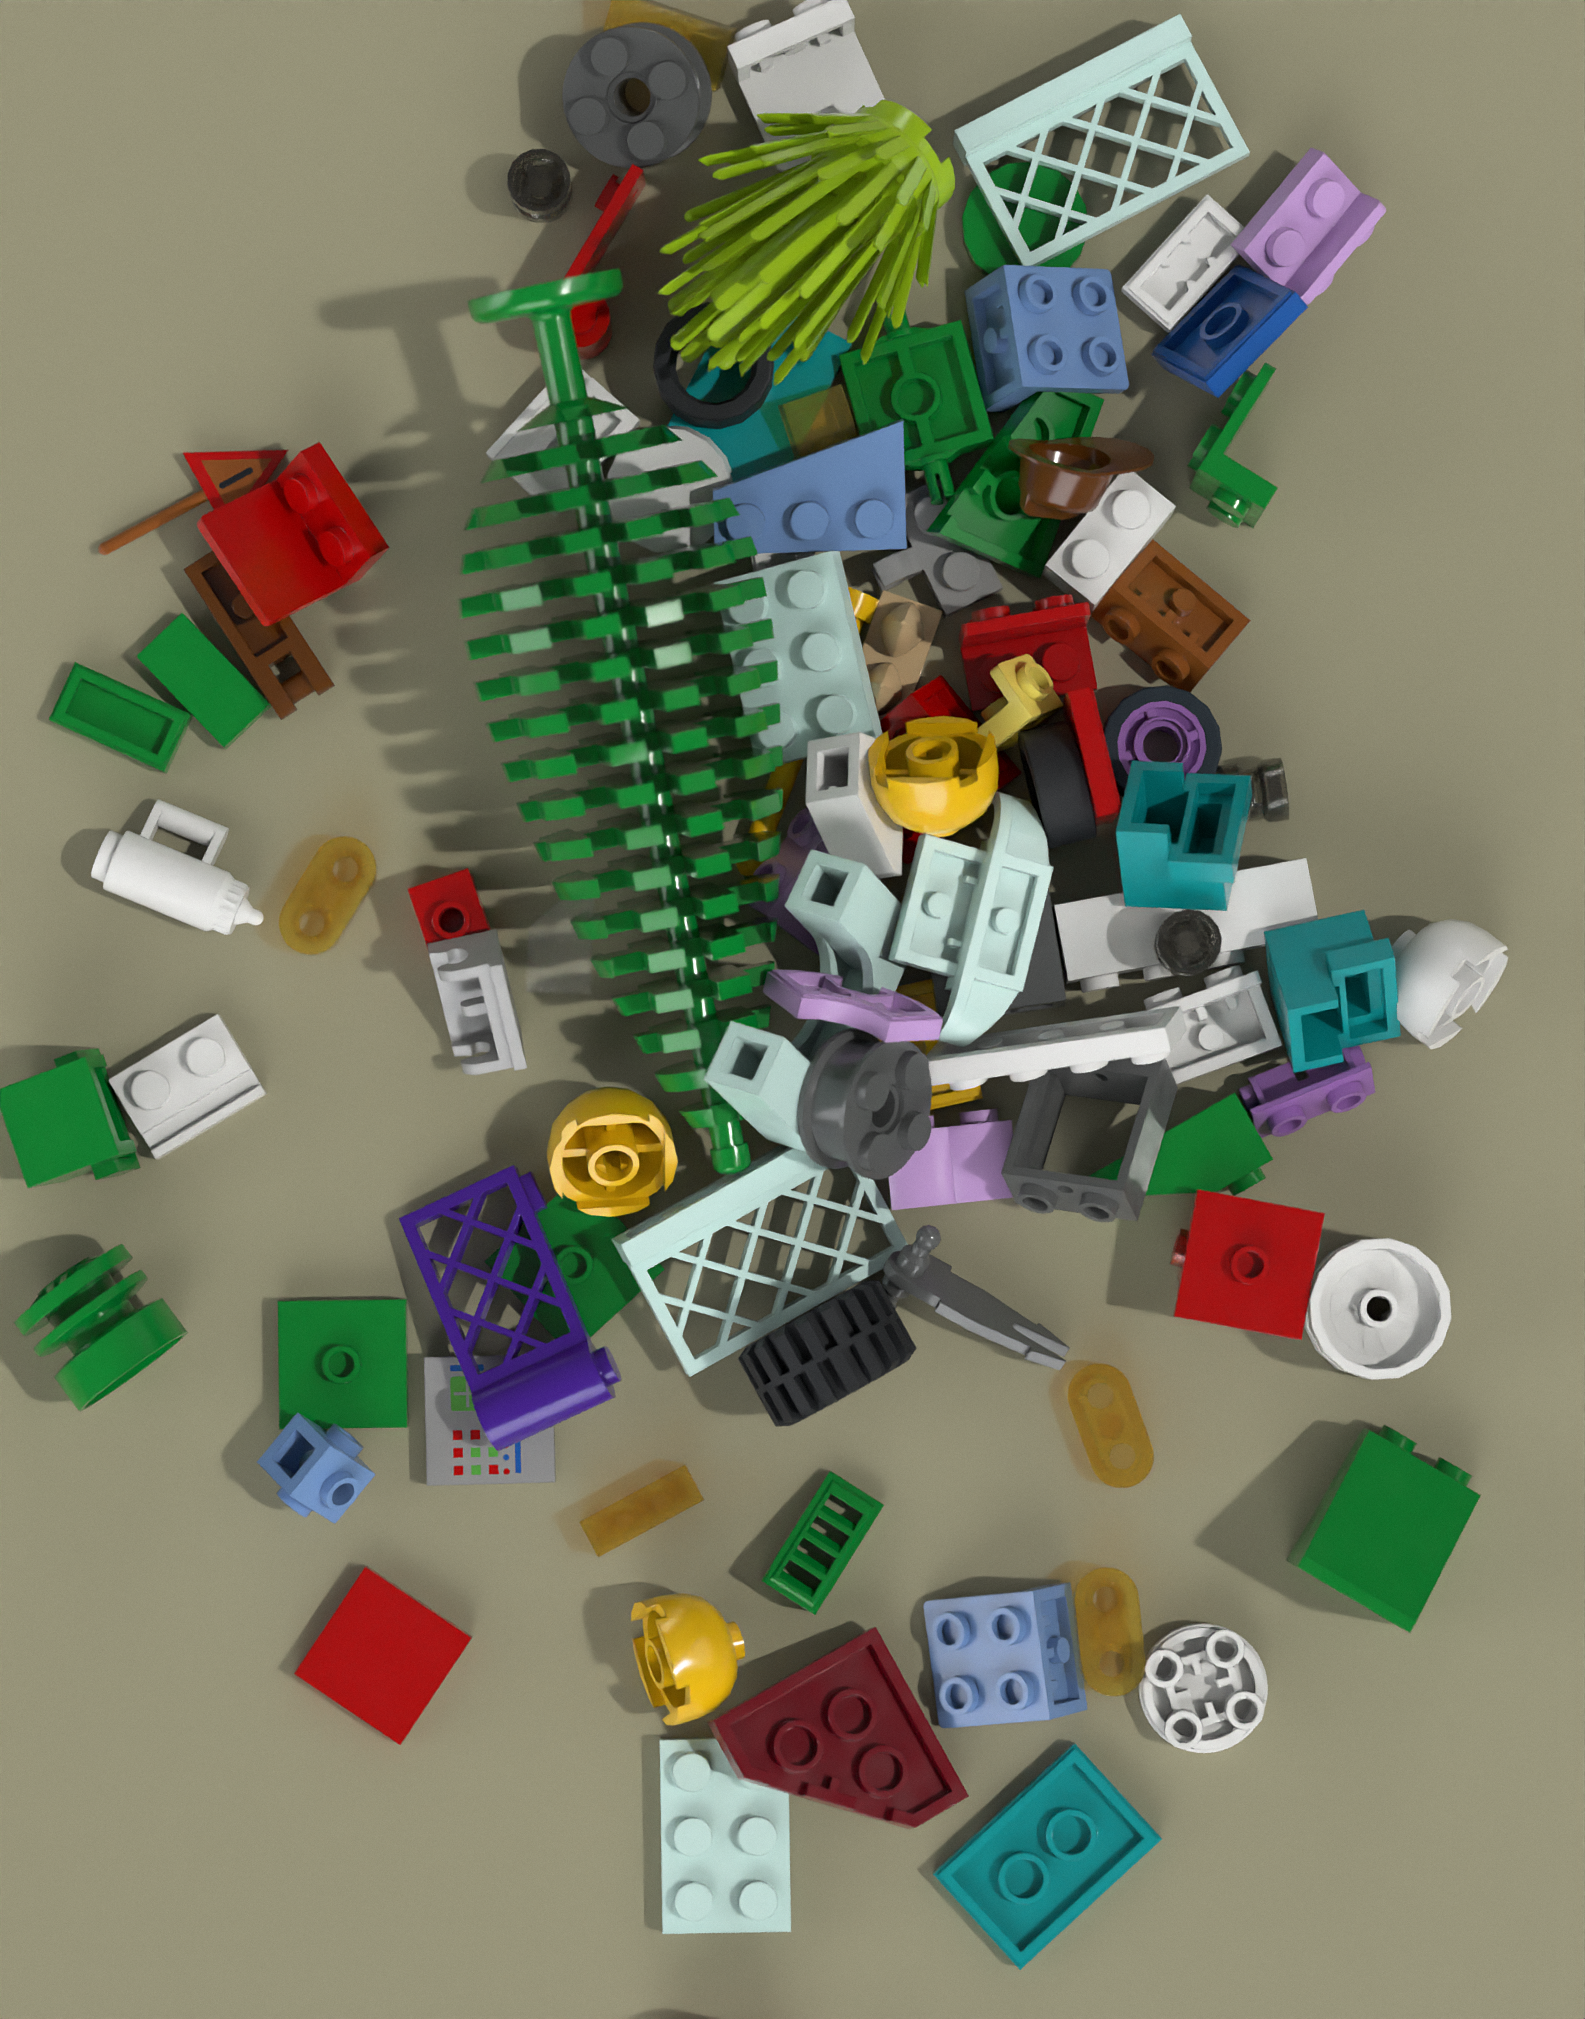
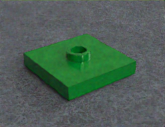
M564 1193L563 1198L557 1194L547 1203L548 1208L537 1214L591 1338L641 1292L627 1263L623 1262L611 1240L627 1231L628 1228L618 1217L588 1215L577 1209L576 1201L567 1198ZM524 1224L518 1236L531 1240ZM515 1243L502 1278L532 1289L541 1266L536 1250ZM501 1246L484 1261L491 1270ZM659 1263L648 1269L647 1272L653 1281L665 1268ZM547 1280L543 1294L556 1298L549 1280ZM511 1290L525 1306L529 1296ZM539 1301L534 1317L554 1339L570 1333L561 1308Z
M407 1299L278 1301L279 1429H284L297 1412L323 1429H330L333 1424H337L343 1429L409 1427Z

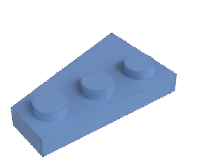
M903 418L852 439H845L826 446L825 449L787 463H780L713 488V500L730 497L740 514L739 516L714 522V543L751 536L758 554L907 549Z

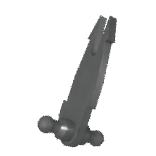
M931 1225L922 1226L917 1231L916 1240L913 1244L905 1245L901 1251L893 1252L885 1262V1276L882 1279V1284L895 1310L899 1299L908 1298L911 1294L935 1307L934 1312L975 1334L1025 1355L1024 1359L1057 1370H1061L1066 1360L1058 1355L1064 1357L1070 1347L1040 1323L1034 1324L987 1291L952 1273L951 1265L929 1254L941 1241L940 1232L936 1227Z

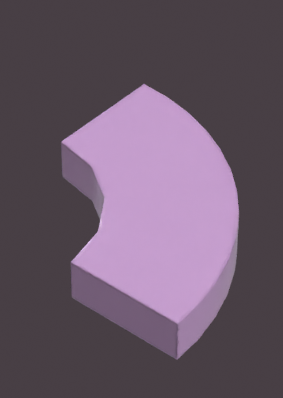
M772 970V972H767L763 993L797 1019H816L845 1024L868 1032L885 1043L939 1039L943 1018L931 1008L895 991L881 987L879 994L869 995L841 987L843 976L802 970Z

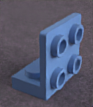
M1002 265L965 290L978 381L987 412H1006L1037 391L1120 394L1128 389V374L1112 275L1109 270Z
M1071 1582L1047 1584L1017 1592L934 1599L924 1603L923 1608L937 1715L941 1728L1052 1720L1088 1710Z

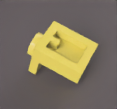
M1029 654L1001 662L990 670L991 677L1004 696L989 705L981 713L986 722L978 728V734L987 737L990 731L995 736L996 749L999 752L1017 744L1020 731L1038 727L1064 706L1053 690V682L1049 674Z

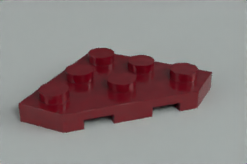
M876 1627L864 1631L707 1722L739 1780L906 1829L917 1828L969 1797Z

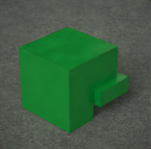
M99 1048L78 1050L54 1059L56 1068L0 1088V1111L27 1188L66 1182L92 1171L95 1180L117 1177L141 1168L135 1153L137 1152L133 1139H130L114 1090L108 1081L107 1063Z

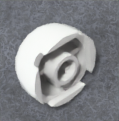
M1455 919L1431 923L1417 934L1407 930L1392 946L1395 956L1398 991L1397 1019L1412 1036L1429 1049L1441 1047L1462 1029L1453 1020L1462 1015L1470 1005H1472L1477 1013L1497 985L1507 965L1508 957L1502 953L1508 950L1507 946L1482 928L1470 922Z

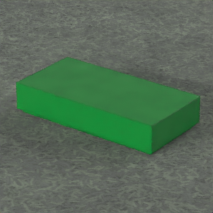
M183 613L136 656L225 749L231 746L271 707V704Z
M75 662L49 720L167 774L193 716Z

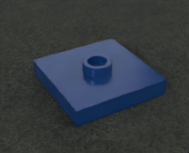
M1239 264L1152 350L1151 355L1164 370L1219 398L1308 306L1295 291Z

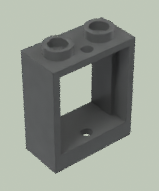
M1131 1058L1111 1060L1106 1066L1086 1073H1073L1070 1066L1048 1069V1072L1043 1076L1030 1080L1001 1172L1016 1204L1041 1214L1052 1213L1054 1209L1081 1213L1086 1218L1097 1222H1112L1115 1218L1138 1221L1178 1089L1166 1058L1142 1065L1133 1064ZM1066 1095L1140 1105L1117 1181L1043 1170Z

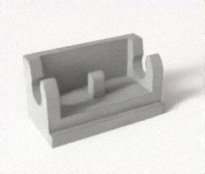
M497 929L427 944L454 1057L488 1052L479 1057H469L461 1060L463 1073L479 1075L513 1067L514 1071L526 1069L527 1064L522 1032Z

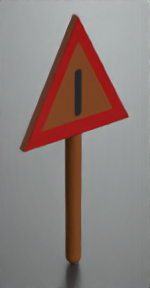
M288 450L182 452L202 490L101 543L98 547L99 553L101 555H108L206 501H209L214 510L265 485Z

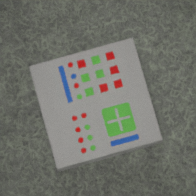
M506 1355L474 1356L480 1373H483L501 1365ZM424 1357L427 1486L556 1482L555 1425L497 1451L488 1440L473 1406L471 1390L457 1357Z

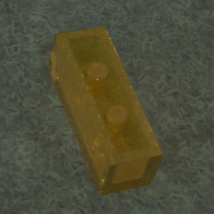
M684 1464L582 1519L579 1523L596 1555L600 1557L704 1501L705 1498L687 1464Z

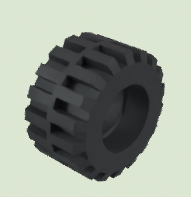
M879 1280L864 1281L748 1345L738 1360L775 1427L792 1426L907 1362L917 1348Z

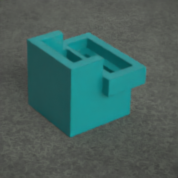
M1132 761L1116 828L1125 907L1227 911L1252 799L1251 776L1187 773L1185 779L1183 763Z
M1365 910L1264 932L1270 995L1293 1073L1344 1062L1343 1048L1401 1036L1400 1021L1397 1019L1398 991L1395 956L1389 938L1374 941Z

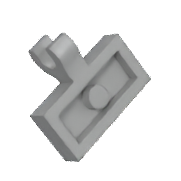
M939 479L938 485L944 504H931L927 484L906 493V539L909 549L894 553L874 563V568L871 571L881 591L894 588L922 573L939 609L943 611V617L947 618L1001 592L1003 586L989 559L926 532L947 504L941 480Z

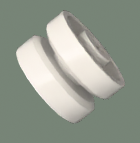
M1391 1238L1354 1240L1329 1252L1315 1268L1304 1327L1315 1350L1336 1369L1371 1380L1400 1378L1423 1367L1443 1345L1451 1321L1450 1291L1438 1266L1417 1247ZM1375 1296L1377 1299L1385 1298L1390 1305V1310L1381 1314V1321L1372 1320L1366 1310L1369 1300Z

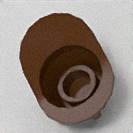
M1075 437L1046 441L1018 438L1010 440L1008 445L1010 450L1021 456L1019 471L1021 510L1029 516L1059 520L1072 519L1083 513L1092 512L1098 506L1113 475L1144 470L1153 465L1154 454L1149 449L1133 442L1115 438Z

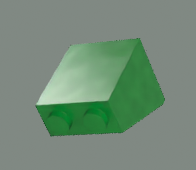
M1383 1424L1378 1434L1369 1429H1362L1286 1561L1410 1633L1481 1495L1467 1487L1473 1477L1472 1475L1441 1457L1438 1458L1434 1467L1412 1455L1417 1443Z

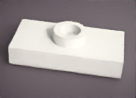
M1207 194L1122 287L1121 292L1162 329L1169 333L1240 255L1231 244L1245 227Z

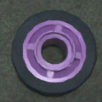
M1168 685L1142 688L1122 699L1107 718L1103 732L1117 790L1123 797L1132 761L1152 762L1147 758L1143 750L1144 738L1152 732L1162 731L1174 738L1178 753L1175 760L1171 762L1183 763L1185 779L1187 773L1216 774L1222 754L1220 727L1209 707L1192 693Z

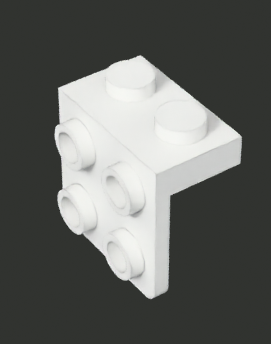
M806 0L793 9L794 17L774 26H771L769 20H762L751 24L734 35L737 42L727 46L729 65L764 142L800 135L772 136L765 132L764 128L774 124H765L756 116L757 114L855 113L863 105L865 107H872L880 100H885L854 32L855 17L847 0ZM811 155L778 164L775 167L782 172L811 160Z

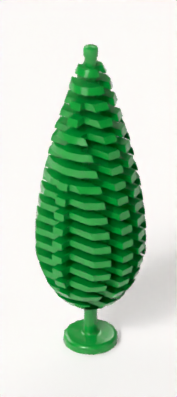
M612 269L468 300L471 317L479 324H491L523 317L531 320L550 405L517 432L554 424L559 447L493 460L481 483L565 466L569 488H561L529 495L524 498L472 508L463 531L574 509L578 529L563 530L536 536L535 539L500 544L462 554L460 575L533 562L532 560L554 555H570L579 552L584 554L587 570H573L542 577L543 580L527 584H511L482 591V594L459 598V619L496 611L507 612L543 605V601L562 597L578 598L588 595L593 596L596 611H579L552 617L551 622L533 626L518 625L490 632L488 636L465 640L464 644L468 660H476L503 653L518 654L550 648L552 643L569 639L590 640L600 637L602 638L604 652L590 651L559 658L560 663L543 667L531 665L499 673V677L473 682L478 701L483 702L510 695L528 696L561 690L560 685L581 680L594 683L611 680L613 693L600 691L569 699V704L553 708L537 706L508 714L509 718L485 724L492 742H499L522 736L536 738L570 732V726L588 722L602 725L620 722L622 734L607 732L578 739L579 745L559 750L551 747L538 749L518 755L519 759L502 762L501 766L507 781L515 782L529 778L541 780L578 774L577 768L599 763L610 767L629 764L631 775L619 772L587 780L589 786L568 791L561 788L551 789L528 796L529 800L516 802L523 822L539 819L551 821L585 816V810L606 805L619 809L638 805L640 816L627 813L598 820V827L577 832L571 829H564L539 838V841L533 842L541 860L544 862L594 857V851L616 846L626 850L648 847L650 858L642 854H636L607 861L608 868L586 873L576 870L556 877L552 884L560 900L569 901L601 898L600 893L626 887L635 892L657 888L659 898L649 894L617 902V909L599 913L587 911L574 916L570 922L578 938L585 940L606 939L610 934L637 929L643 933L666 929L668 939L659 935L627 944L628 949L607 954L598 953L593 955L590 961L599 976L603 978H614L615 976L641 970L649 973L675 970L676 980L672 977H666L638 985L639 990L611 996L622 1016L651 1010L658 1014L683 1009L685 1020L677 1018L649 1026V1031L633 1034V1037L643 1054L659 1051L670 1053L692 1049L694 1061L689 1059L663 1067L655 1071L654 1075L665 1092L700 1089L702 1101L680 1108L679 1112L692 1128L708 1127L713 1147L710 1149L714 1170L717 1173L729 1175L744 1171L751 1164L748 1143L743 1139L740 1120L745 1118L708 1084L704 1078L730 1022H736L755 1029L769 1027L771 1005L764 1004L751 1008L737 1006L716 1010L713 998L723 1001L751 993L752 987L765 984L767 972L774 970L775 962L770 960L739 968L731 964L707 968L705 957L714 961L746 952L745 947L774 942L778 917H757L754 921L732 926L716 923L698 927L696 916L708 920L739 912V905L761 900L767 903L777 899L780 894V874L744 876L742 881L724 885L706 882L689 886L687 874L699 879L731 871V864L752 859L762 862L775 857L780 853L781 831H761L733 835L734 840L712 845L701 841L680 845L678 833L694 837L723 830L724 822L742 818L755 821L777 813L782 809L783 788L770 790L762 788L723 794L724 799L703 804L690 800L673 803L671 792L684 796L717 788L716 781L732 777L747 780L775 771V767L783 766L782 746L775 745L761 749L749 747L713 753V759L695 763L683 760L665 763L662 751L675 754L709 746L708 739L722 736L741 738L768 730L769 725L781 723L780 703L775 702L752 708L740 706L703 713L704 718L686 722L672 719L656 722L653 709L667 712L701 704L700 698L716 694L734 696L761 688L760 684L778 680L777 660H770L743 667L733 665L697 671L694 672L695 677L677 681L666 679L647 681L644 667L662 669L692 662L691 656L705 653L725 654L752 647L753 642L774 638L772 618H766L738 625H718L686 631L685 636L667 640L650 638L638 641L635 626L651 627L684 619V614L698 611L716 612L745 604L744 601L766 597L767 593L763 577H756L728 584H711L676 591V595L658 599H629L626 584H644L675 577L674 573L714 568L734 563L736 559L758 555L752 537L746 536L718 543H705L669 550L666 554L652 557H634L621 560L617 542H631L663 535L665 531L698 527L722 521L725 518L739 516L740 514L730 497L663 509L660 512L642 516L612 519L609 500L650 493L653 490L686 485L718 477L702 460L636 474L604 479L600 458L682 441L679 436L664 424L601 438L596 437L592 416L628 409L629 407L588 397L571 320V310L575 306L619 295L623 289L621 269Z

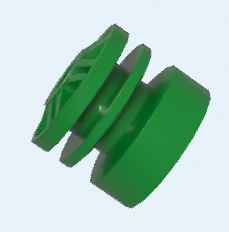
M123 1244L110 1249L104 1254L90 1258L87 1257L59 1275L37 1294L38 1297L32 1305L14 1322L25 1337L51 1323L54 1330L45 1336L33 1349L39 1357L52 1354L65 1346L73 1353V1356L60 1368L54 1378L80 1412L129 1381L170 1350L188 1333L163 1298L154 1300L138 1309H135L129 1300L148 1280V1277L142 1270L129 1275L116 1284L112 1277L133 1259Z

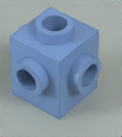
M298 1412L257 1461L281 1487L277 1495L290 1508L305 1518L313 1510L334 1524L376 1475L358 1457V1454L364 1447L352 1435L337 1424H333L326 1431Z

